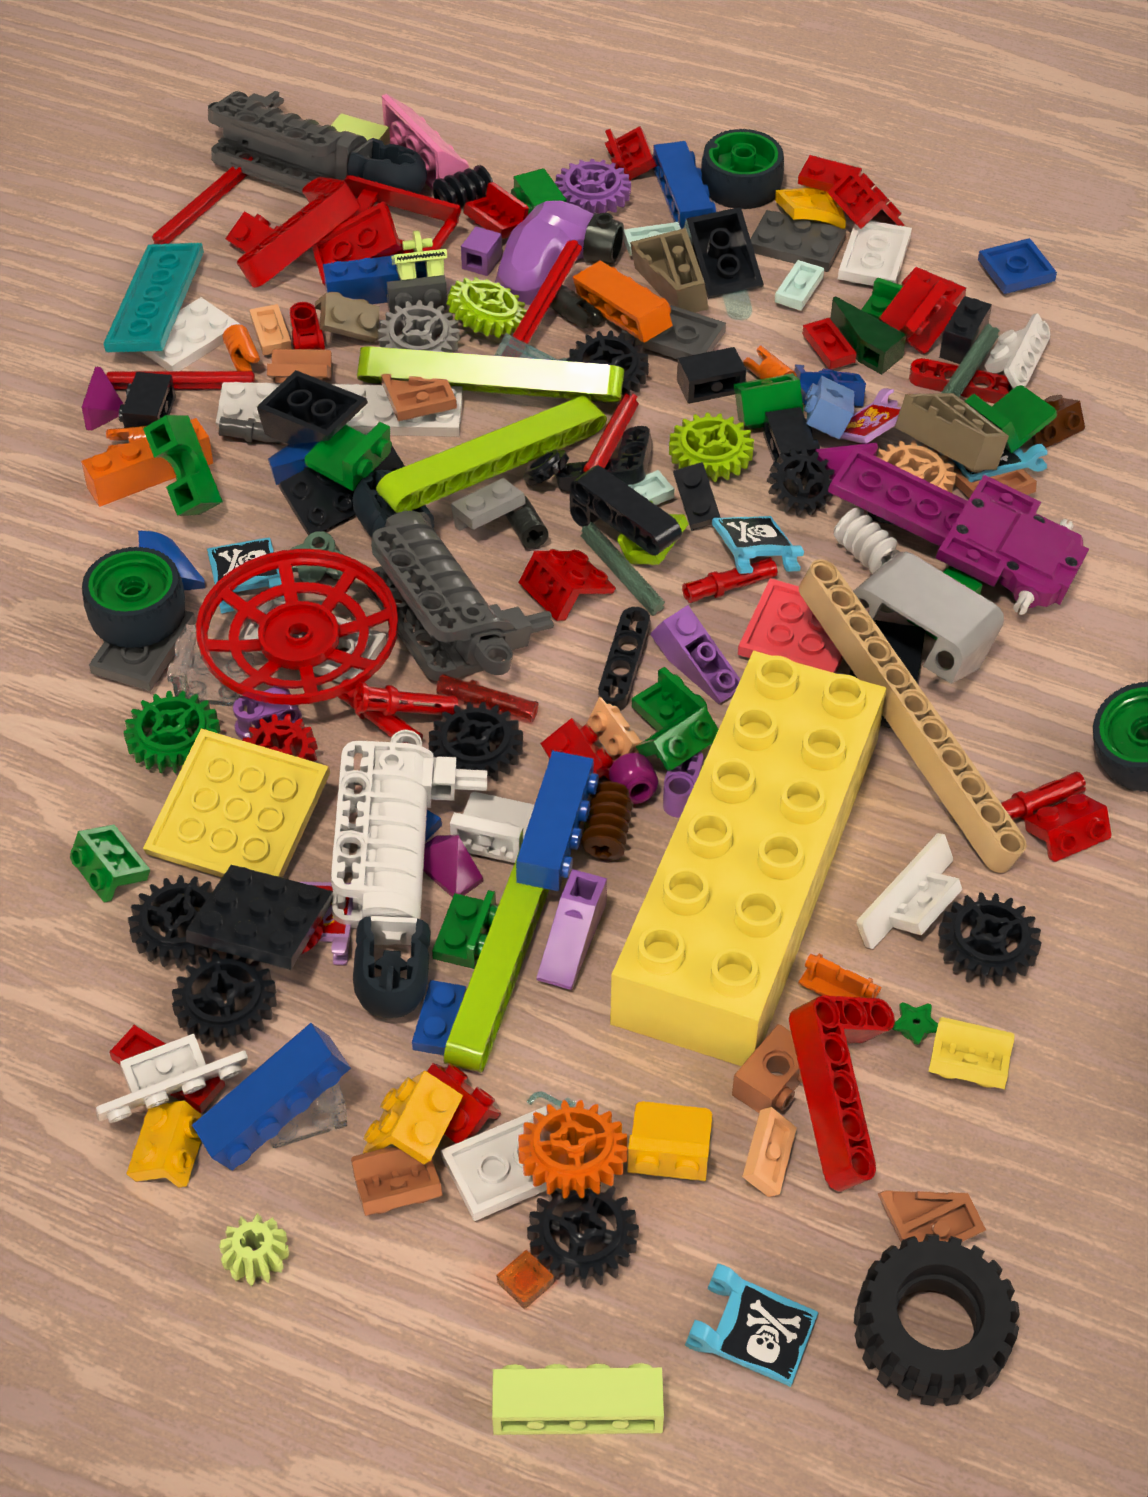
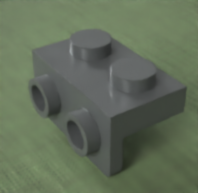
M445 275L387 282L386 299L389 312L395 314L396 305L403 309L406 308L405 304L407 301L413 306L416 305L418 300L422 301V305L427 306L432 301L435 309L443 305L444 310H448L446 305L447 287Z

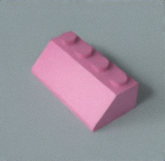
M387 94L382 95L384 125L389 127L390 144L414 150L422 157L427 171L426 184L432 190L434 180L438 178L444 179L447 175L454 176L456 172H464V170L469 168L467 161L462 159L454 151L453 147L447 144L440 137L439 133L426 123L423 117H420L412 108Z

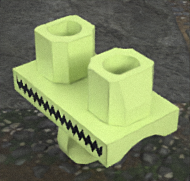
M413 231V240L402 241L403 250L414 249V253L391 256L392 265H396L400 280L417 278L415 263L425 262L427 277L444 275V259L448 258L446 249L423 251L422 248L432 247L433 243L432 238L421 239L420 231Z

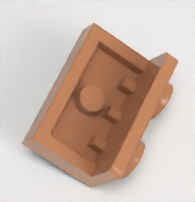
M273 349L272 364L267 363V376L275 380V383H283L297 370L322 381H332V352L330 350Z
M396 1146L356 1155L351 1158L356 1188L365 1216L375 1213H386L394 1208L413 1203H424L430 1199L443 1196L441 1183L432 1159L428 1163L422 1164Z

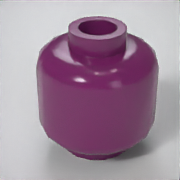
M628 753L622 755L613 762L609 770L610 781L625 785L629 790V797L633 804L647 801L658 789L659 780L651 762L642 754Z

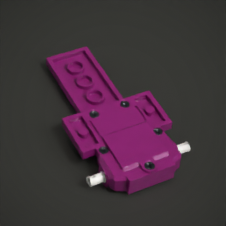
M855 447L830 483L828 492L940 546L935 558L993 587L1001 576L1000 584L1014 593L1013 596L1016 603L1013 609L1017 613L1020 608L1019 614H1025L1028 608H1033L1037 605L1048 607L1054 603L1060 605L1089 551V548L1083 546L1082 535L1072 531V521L1066 524L1068 519H1063L1060 524H1057L1037 514L1041 505L1040 501L986 475H983L967 501Z

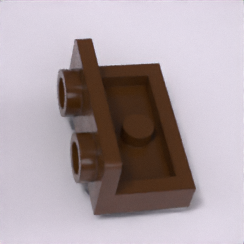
M1062 395L1047 397L1044 401L1055 408L1057 417L1032 437L1033 445L1042 444L1047 448L1083 431L1085 423L1080 401L1063 398Z

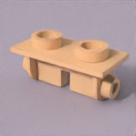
M599 697L587 721L588 725L597 734L599 740L614 761L628 753H639L635 746L641 743L642 740L639 739L634 731H628L630 725L620 713V709L617 706H612V704H606L603 698Z

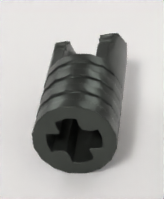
M564 285L561 286L550 305L553 310H556L569 321L582 328H588L589 325L597 326L604 321L601 311Z
M525 496L526 504L522 506L523 508L516 512L512 510L506 513L505 516L522 544L530 549L537 548L548 539V529L529 499Z

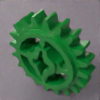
M167 691L165 698H160L157 694H153L154 701L152 703L142 700V710H131L133 719L125 720L127 729L124 730V737L128 753L134 754L136 763L144 761L147 770L157 764L159 773H163L166 767H172L173 772L177 773L179 766L184 765L200 730L204 729L220 733L221 729L216 710L210 709L208 700L200 703L198 694H194L190 699H187L185 691H181L178 697H173L172 692ZM198 726L196 732L193 734L192 729H195ZM152 729L153 734L147 737L149 731Z

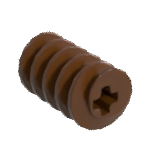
M611 781L600 782L597 785L595 795L590 794V811L588 819L584 823L581 844L588 854L598 859L617 860L625 852L624 845L627 842L626 834L629 831L628 823L631 820L630 812L633 810V802L625 785Z

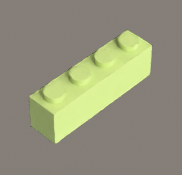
M637 1363L630 1365L628 1368H610V1366L605 1364H592L586 1368H568L562 1364H551L545 1368L527 1369L525 1366L512 1364L504 1366L502 1369H493V1435L663 1433L662 1367L653 1368L649 1364Z

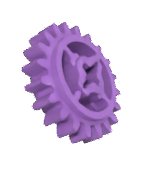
M591 159L590 162L579 160L577 165L569 163V169L562 168L561 174L556 175V181L554 182L567 199V203L577 205L593 214L606 213L607 211L617 212V206L625 207V201H629L631 194L629 174H624V168L616 169V163L608 165L605 163V160L601 162H595L594 159Z

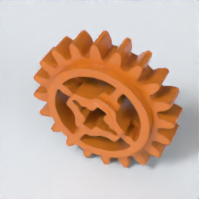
M562 1100L561 1109L556 1110L552 1105L548 1104L546 1105V1116L534 1112L533 1123L525 1122L523 1124L524 1134L518 1137L519 1163L523 1164L524 1176L533 1175V1186L537 1187L547 1182V1194L550 1195L556 1188L562 1189L563 1198H567L571 1190H576L578 1196L584 1198L585 1189L591 1188L594 1193L599 1194L600 1182L612 1186L614 1184V1174H623V1163L627 1162L628 1158L627 1134L622 1133L621 1121L612 1123L611 1111L598 1115V1104H594L588 1110L584 1109L583 1100H579L576 1107H569L568 1102Z

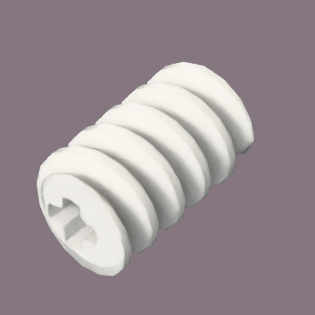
M856 507L847 512L837 523L834 529V536L839 544L844 545L845 549L851 552L856 559L860 560L861 564L867 567L873 574L894 555L899 553V550L896 549L897 540L892 537L889 538L886 530H881L880 525L873 522L871 516L864 515V510Z

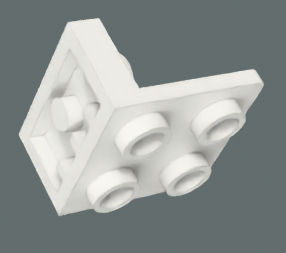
M472 792L464 813L454 812L450 822V834L459 835L468 853L515 863L534 804Z

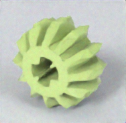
M257 1213L253 1221L247 1223L246 1219L240 1216L238 1220L239 1228L227 1226L225 1231L227 1238L220 1240L219 1248L221 1254H223L221 1258L222 1266L224 1269L230 1270L231 1276L235 1281L246 1276L247 1283L251 1287L256 1277L260 1276L269 1283L271 1279L269 1272L282 1273L284 1268L282 1260L288 1259L289 1248L286 1245V1232L283 1229H278L277 1222L273 1217L263 1223L262 1217Z

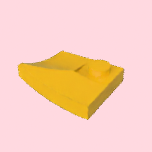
M811 187L776 190L775 201L793 220H817L832 224L841 229L846 228V218L842 208L826 191Z

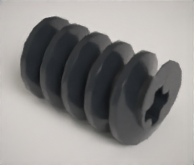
M477 165L473 169L468 168L464 172H456L454 176L447 175L444 179L438 178L434 180L433 197L453 204L457 202L461 208H464L466 198L470 202L476 200V195L478 199L486 197L488 183L493 182L484 166Z

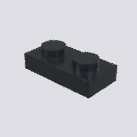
M703 462L674 470L673 475L691 531L712 525L713 518H721Z

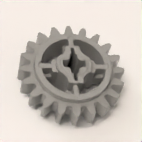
M418 300L416 305L413 306L407 301L405 304L406 308L402 309L396 305L395 314L386 312V320H380V329H378L380 347L450 353L458 350V341H460L458 321L453 320V313L448 312L444 314L443 305L435 309L432 301L427 306L422 305L421 300ZM441 334L440 337L436 340V335Z

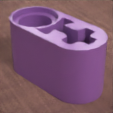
M701 751L673 770H667L664 780L663 809L672 817H681L703 766V754Z

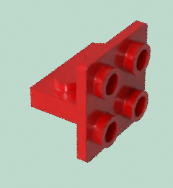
M912 274L879 317V320L906 334L905 341L924 355L943 332L957 307L943 296L949 287L944 282L939 280L931 287L917 275Z

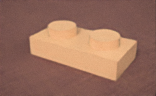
M278 304L249 309L250 318L263 356L272 354L273 349H292L291 340Z
M772 1107L760 1110L742 1176L767 1197L780 1195L797 1127Z

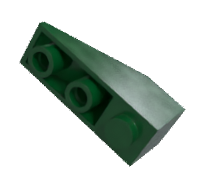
M836 296L833 297L830 319L857 353L856 359L859 363L882 375L903 358L906 334Z

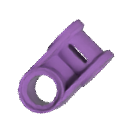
M272 687L264 691L273 694H291L288 688ZM245 696L238 698L233 705V712L237 718L235 732L241 739L251 738L248 729L252 725L257 729L261 727L259 719L262 718L267 723L272 722V714H276L278 720H283L286 714H290L293 723L302 717L297 705L270 704ZM245 705H247V712L244 711Z

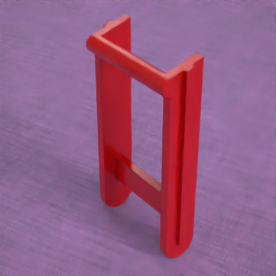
M348 175L344 179L354 196L358 197L357 201L360 204V208L342 223L370 209L375 202L381 203L382 201L392 207L445 221L432 241L433 246L422 248L423 251L440 250L459 223L460 205ZM399 239L402 250L395 254L414 253V249L403 250L402 241L404 240Z

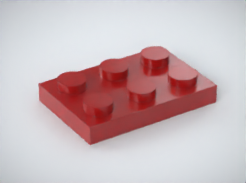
M382 201L337 226L314 244L312 249L322 283L325 285L323 264L391 256L402 250L389 207Z

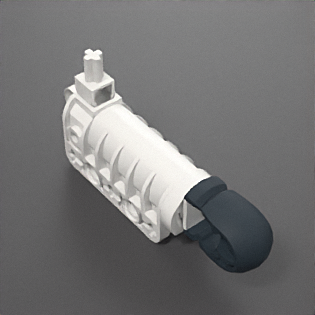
M410 730L396 732L390 742L352 741L343 748L341 755L331 870V884L333 888L332 915L337 922L351 925V928H357V947L355 949L353 968L354 992L365 1010L374 1016L382 1018L404 1017L414 1011L422 1001L428 984V948L430 946L431 931L429 925L421 920L420 916L427 808H431V799L454 801L455 789L487 791V771L456 769V757H433V753L430 750L422 747L420 736ZM356 753L362 754L360 771L354 770L353 758ZM356 785L362 786L360 794H354ZM357 812L356 824L350 823L348 817L351 813ZM351 843L357 844L358 849L355 855H349ZM347 872H352L353 879L351 884H346L343 881ZM346 897H353L351 915H344L343 909L345 908ZM374 944L411 945V958L406 962L401 958V951L384 950L383 956L375 962ZM375 968L381 970L380 977H375ZM407 970V979L400 977V971Z

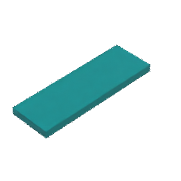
M202 243L147 245L103 343L106 352L163 351L203 256L204 249Z

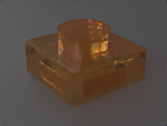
M527 1250L496 1275L497 1283L524 1310L554 1284V1276Z

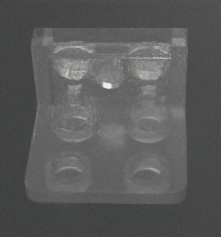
M186 624L182 638L178 637L176 640V658L174 663L170 662L167 672V679L173 685L175 697H178L181 691H185L187 699H190L194 694H198L200 703L208 700L211 705L233 706L234 702L243 695L229 689L210 673L202 660L198 648L196 625ZM210 651L216 666L234 681L240 683L250 677L238 667L231 652ZM242 652L246 661L253 667L255 662L254 655L250 652Z

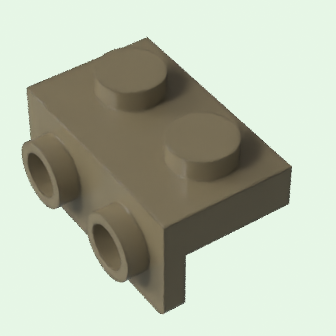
M326 292L315 301V308L321 310L320 330L371 343L378 339L380 306L369 304L364 299L346 298L338 292Z

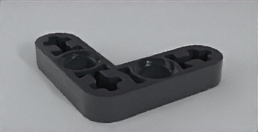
M634 426L624 431L618 458L609 459L605 467L608 472L627 485L639 483L646 477L653 445L650 429L646 426ZM587 461L568 463L564 468L560 469L555 474L558 488L570 491V483L585 473L583 468Z

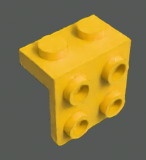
M425 1070L412 1079L407 1077L398 1089L391 1088L380 1105L384 1111L379 1121H373L364 1135L363 1139L367 1141L363 1154L384 1149L388 1145L393 1144L422 1164L431 1161L463 1095Z
M645 1101L638 1102L635 1106L632 1135H630L627 1172L706 1181L712 1112L707 1108Z

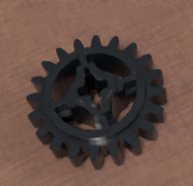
M612 330L608 332L607 336H603L600 331H597L596 338H592L587 334L585 335L586 343L576 341V349L569 350L567 362L607 364L623 368L624 376L621 395H630V390L639 392L640 384H646V375L649 374L648 354L643 353L642 344L635 346L634 337L626 341L625 333L623 332L618 337L614 336Z
M467 702V709L464 710L455 705L453 715L442 712V721L434 720V730L429 731L428 745L429 750L433 753V757H456V769L487 771V777L491 776L495 781L499 780L498 771L509 775L510 764H519V755L523 754V731L519 730L518 720H511V713L509 711L499 715V705H495L489 710L486 709L485 702H482L479 708H474L471 702Z
M179 875L175 884H171L169 879L164 878V887L159 889L156 885L151 884L150 896L143 893L138 895L140 905H131L133 916L128 917L132 943H136L139 954L146 952L149 962L160 957L162 967H165L173 959L177 968H181L184 959H189L193 966L196 965V956L199 954L207 959L211 958L208 947L186 942V930L198 914L194 907L201 909L213 892L210 881L199 886L198 877L194 876L188 884L185 883L183 876ZM152 926L160 927V931L166 934L165 937L156 933Z
M979 892L977 902H974L971 897L966 895L964 896L963 905L954 901L951 912H944L938 931V936H940L938 948L945 950L944 961L955 960L952 969L954 972L960 971L963 968L967 970L966 980L971 979L976 974L979 976L981 985L986 983L988 977H992L994 983L1000 986L1002 976H1005L1011 983H1014L1017 973L1026 976L1029 966H1035L1042 944L1039 941L1041 929L1033 928L1036 918L1034 916L1024 917L1025 906H1020L1017 909L1012 908V898L1007 899L1005 903L999 902V895L997 893L993 895L992 900H986L985 895ZM971 925L973 929H971L969 937L963 938L961 931ZM1016 940L1017 948L1008 953L1006 948L1009 945V941Z
M215 951L212 954V961L207 962L203 957H199V968L196 969L193 966L187 965L185 968L188 977H177L178 988L172 990L174 1015L177 1017L179 1027H186L188 1036L191 1034L196 1036L199 1033L201 1044L207 1043L211 1037H214L217 1047L221 1046L224 1038H229L234 1046L237 1044L238 1035L242 1034L244 1038L250 1040L251 1028L263 1031L262 1019L272 1020L273 1018L271 1008L277 1006L275 981L271 979L269 968L262 969L261 962L254 960L249 964L248 958L240 956L236 960L234 955L230 953L226 954L225 959H220L219 954ZM222 993L226 994V1004L223 1002Z
M601 1182L599 1194L587 1188L585 1189L584 1198H580L576 1190H571L567 1198H563L562 1193H558L557 1190L550 1195L548 1194L549 1201L538 1198L537 1211L530 1212L529 1221L532 1226L527 1227V1239L531 1240L530 1254L538 1255L537 1266L539 1269L550 1265L551 1279L556 1278L560 1273H565L566 1286L571 1284L574 1277H579L582 1288H586L588 1278L591 1276L595 1278L599 1285H603L604 1272H608L609 1275L617 1278L618 1264L628 1267L630 1265L629 1253H636L637 1250L635 1238H638L639 1225L633 1224L636 1221L635 1210H627L628 1198L621 1197L615 1200L616 1188L614 1186L607 1189L604 1193L601 1192ZM597 1213L604 1216L611 1223L614 1231L606 1229L607 1223L602 1221ZM551 1234L560 1236V1242L568 1247V1252L556 1244Z

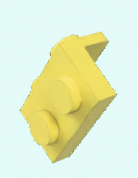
M941 1017L938 1022L928 1072L936 1073L947 1079L957 1078L975 1082L986 1088L996 1087L1005 1089L1015 1035L1011 1032Z

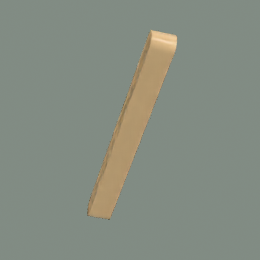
M818 559L813 561L799 585L800 595L856 677L861 681L886 687L882 715L984 864L994 872L1006 873L1027 847L1023 834L833 563L827 560Z

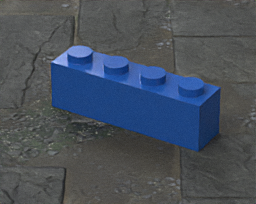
M686 141L653 145V156L657 164L653 169L673 221L678 222L680 228L683 229L686 218L716 212L714 201L710 202L708 186L707 184L703 185L701 169L696 168L694 152L689 151Z
M391 256L323 264L325 291L327 293L338 292L346 298L367 300L369 304L387 303V282L400 280L396 265H392ZM425 262L415 263L416 277H427Z
M552 751L516 860L517 883L559 891L563 878H569L573 865V857H570L572 849L578 850L581 841L582 829H579L581 821H587L590 811V801H587L589 794L595 795L599 774L593 773V758Z
M310 1023L193 1123L192 1126L211 1158L233 1171L237 1166L245 1163L251 1154L266 1141L274 1138L281 1128L295 1116L307 1110L310 1104L324 1091L336 1085L351 1067L330 1036Z

